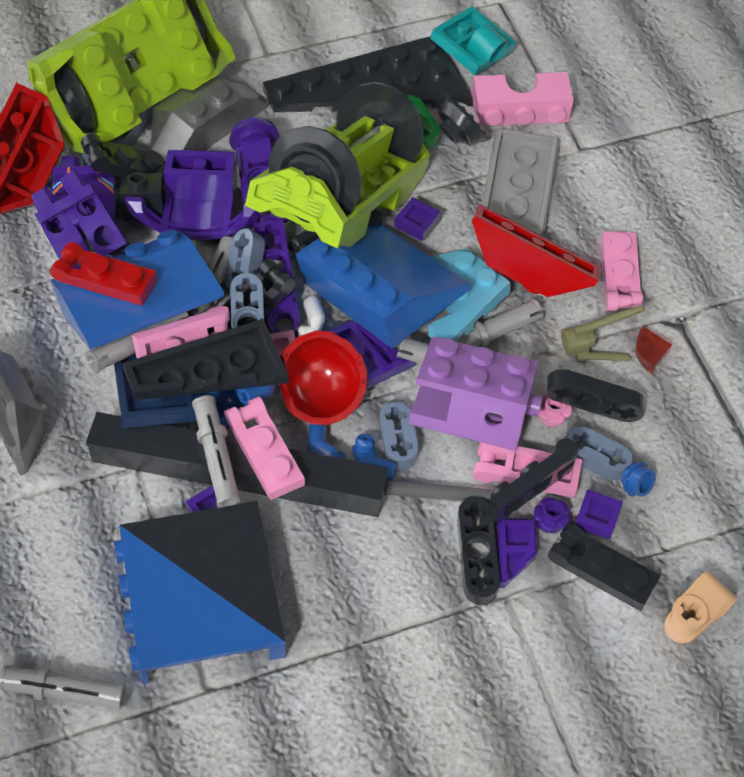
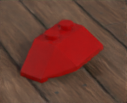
M17 82L0 114V214L35 205L31 195L46 187L53 172V167L56 166L65 147V142L48 97Z
M479 203L473 216L472 224L488 267L496 270L506 279L511 278L521 283L527 291L533 294H542L546 297L593 287L597 284L600 266L585 260L576 253Z

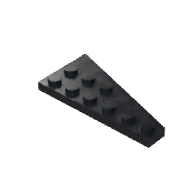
M430 36L262 82L263 93L273 113L312 112L315 107H332L333 111H337L345 95L358 85L371 82L392 85L405 95L415 96L424 104H431L432 108H440L443 102V95H446V97L449 95L452 100H457V102L471 107L473 100L445 51Z

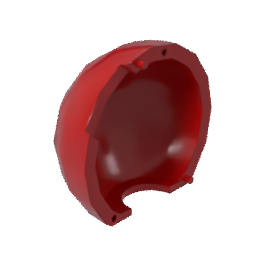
M315 330L297 337L281 353L280 358L288 373L289 384H280L284 404L292 415L310 424L331 425L346 419L359 407L366 391L367 369L362 355L358 353L348 340L330 331Z

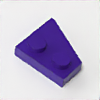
M352 320L328 330L348 340L358 353L362 355L367 369L366 389L415 367L417 364L410 360L397 358L398 350L390 348Z

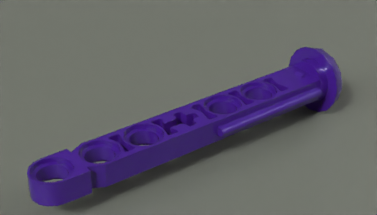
M251 116L241 120L232 127L229 138L231 148L236 151L244 205L250 181L269 169L270 153L275 142L280 137L273 122L265 118ZM272 213L269 215L260 214L257 221L249 228H253L254 232L260 234L265 241L262 263L268 259L281 261L284 267L280 272L288 273L293 278L284 223H288L289 219L277 217ZM267 234H273L275 249H269L266 238ZM271 282L265 288L267 292L273 287V283ZM295 288L285 300H282L267 314L270 334L283 332L274 325L279 319L287 318L294 322L290 330L294 331L295 338L298 336L297 329L300 327V318Z

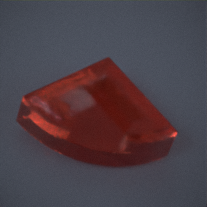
M642 327L635 344L637 359L652 374L670 352L672 344Z

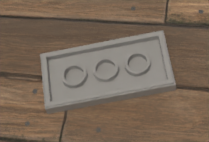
M496 128L482 205L544 236L559 138Z

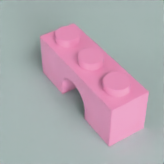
M567 72L536 73L534 89L526 93L512 90L507 85L505 75L473 77L472 107L475 109L481 126L569 122L573 95Z

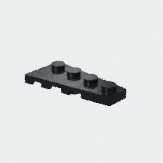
M263 319L122 363L135 400L289 384L288 373Z

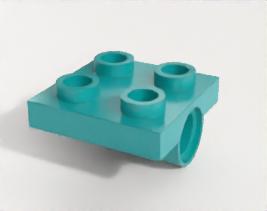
M473 6L435 27L430 36L435 43L473 75H477L513 52L517 43Z

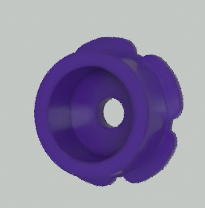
M547 497L542 499L539 503L540 505L534 508V519L538 527L546 533H557L570 522V517L568 516L570 509L562 500L558 501L553 497ZM549 512H555L556 515L551 516L549 515Z

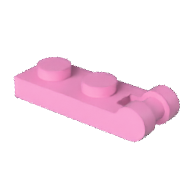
M603 231L601 236L605 310L617 311L618 308L631 309L643 305L636 233Z
M226 306L212 307L205 313L132 334L136 358L207 337V328L214 327V332L211 335L229 330L227 323L230 320L229 308Z
M259 396L249 400L248 405L237 409L234 406L224 411L231 431L270 501L305 485L303 474L269 417L266 407ZM255 419L257 425L247 429L244 422Z
M480 442L477 452L480 460L474 466L473 477L477 481L484 483L493 481L503 483L508 481L510 484L520 477L521 471L533 461L540 463L553 453L517 446L516 451ZM576 458L572 471L543 492L575 498L582 459ZM500 459L505 460L506 463L505 466L494 464V461Z

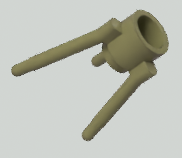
M640 305L584 325L561 329V341L565 354L567 356L576 354L578 362L585 360L629 361L631 359L629 354L589 352L591 347H595L593 330L641 313L645 310V307Z

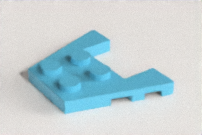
M469 249L430 257L468 282L471 286V290L444 309L449 315L428 325V336L430 338L432 336L449 338L457 342V339L462 334L467 336L474 329V323L482 315L486 317L510 293V281L496 270L488 267L483 260Z

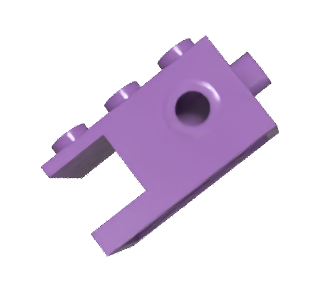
M432 336L416 379V384L420 385L410 412L408 424L516 451L525 415L538 417L543 396L531 393L538 362L528 360L522 356H511L491 351L485 347L458 343L449 338Z

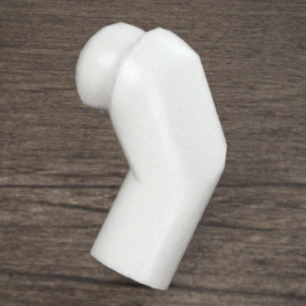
M315 296L306 298L303 303L308 318V326H300L297 329L298 337L315 330H323L325 314L320 300Z

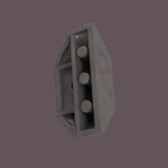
M212 78L194 90L180 89L153 107L150 150L159 153L164 160V164L166 163L168 150L205 151L230 134L232 127L241 120L251 116L254 117L266 109L268 102L246 85L218 78Z
M0 351V437L21 476L28 472L46 433L47 428L43 416L48 414V410L40 393L33 396L30 388L34 384L27 368L24 366L19 369L12 355Z

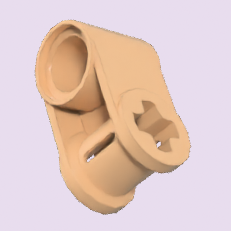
M707 570L675 601L672 611L664 621L665 633L677 643H690L710 624L719 620L732 607L738 597Z

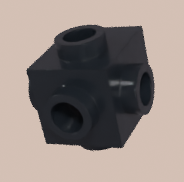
M134 172L122 174L120 188H115L114 198L116 208L122 209L123 222H140L129 211L125 197H143V201L148 209L162 218L166 198L162 173Z

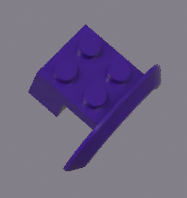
M168 150L164 169L166 198L162 218L148 209L143 201V197H125L129 211L145 226L159 233L169 230L181 231L191 240L221 239L225 236H235L239 230L248 229L261 214L244 205L242 212L232 219L237 184L235 152Z

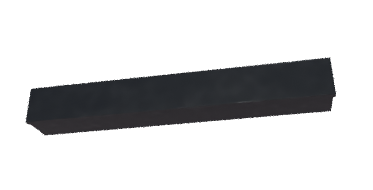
M96 412L86 440V446L89 448L92 462L213 485L203 444H200L197 439V431L164 424L122 428L121 416ZM226 437L225 442L237 489L267 496L236 438ZM288 448L305 478V485L277 498L378 518L389 470L388 467Z

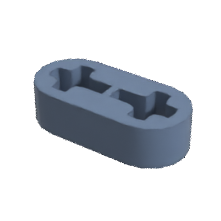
M244 228L239 230L233 237L225 279L227 288L230 289L231 282L239 274L251 273L256 275L258 273V269L263 261L265 241L260 234Z
M391 402L383 406L380 411L379 429L385 460L398 463L397 470H406L411 468L417 461L418 441L415 425L408 424L411 410L406 404ZM391 416H397L398 420L401 421L399 430H395L394 422L390 420ZM397 442H402L403 450L407 452L406 456H400L399 452L396 451Z
M576 427L567 435V438L572 439L576 444H579L581 441L587 443V446H584L582 450L578 449L576 456L577 459H582L581 466L606 479L620 480L625 468L632 463V454L627 447L590 428ZM614 457L620 459L616 466L609 464V461Z

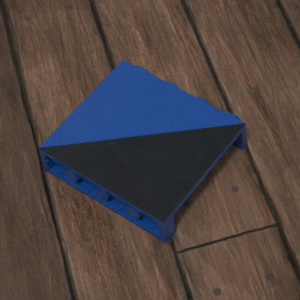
M258 501L119 525L121 540L114 541L117 563L124 562L126 574L119 575V584L122 598L129 597L131 607L130 610L123 611L127 634L134 633L136 646L129 647L132 672L140 670L143 684L149 683L147 672L149 670L268 648L270 660L286 658L285 638Z

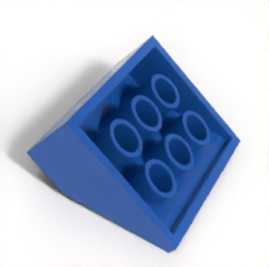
M381 224L367 226L365 235L351 247L341 245L337 249L318 238L296 254L304 283L390 348H394L471 290L468 282Z
M176 230L165 231L159 234L156 240L146 244L142 242L131 244L124 249L125 252L115 256L104 255L156 270L158 280L142 306L62 283L56 279L50 280L65 320L90 350L225 296L223 289L191 239L181 231Z

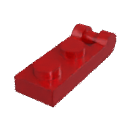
M68 242L61 251L62 258L56 260L49 269L50 275L59 282L140 306L144 304L158 280L156 270L86 251L74 242ZM74 265H77V266H80L81 268H80V270H79V269L73 268V266H74Z

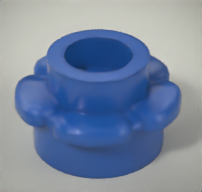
M643 461L635 462L626 467L621 477L624 491L631 497L637 495L644 497L648 495L655 483L654 470L648 468V465Z

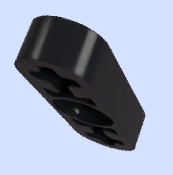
M566 369L552 371L547 377V396L553 401L621 422L638 421L644 416V396L638 391Z
M470 497L460 504L457 515L463 590L466 598L473 604L487 605L495 600L500 586L494 522L487 513L489 503L479 497ZM470 511H476L477 516L480 517L478 531L472 532L473 520L469 516ZM472 543H481L487 547L489 554L483 558H475L469 554L467 548ZM484 569V584L488 585L485 592H481L479 586L476 585L478 570Z

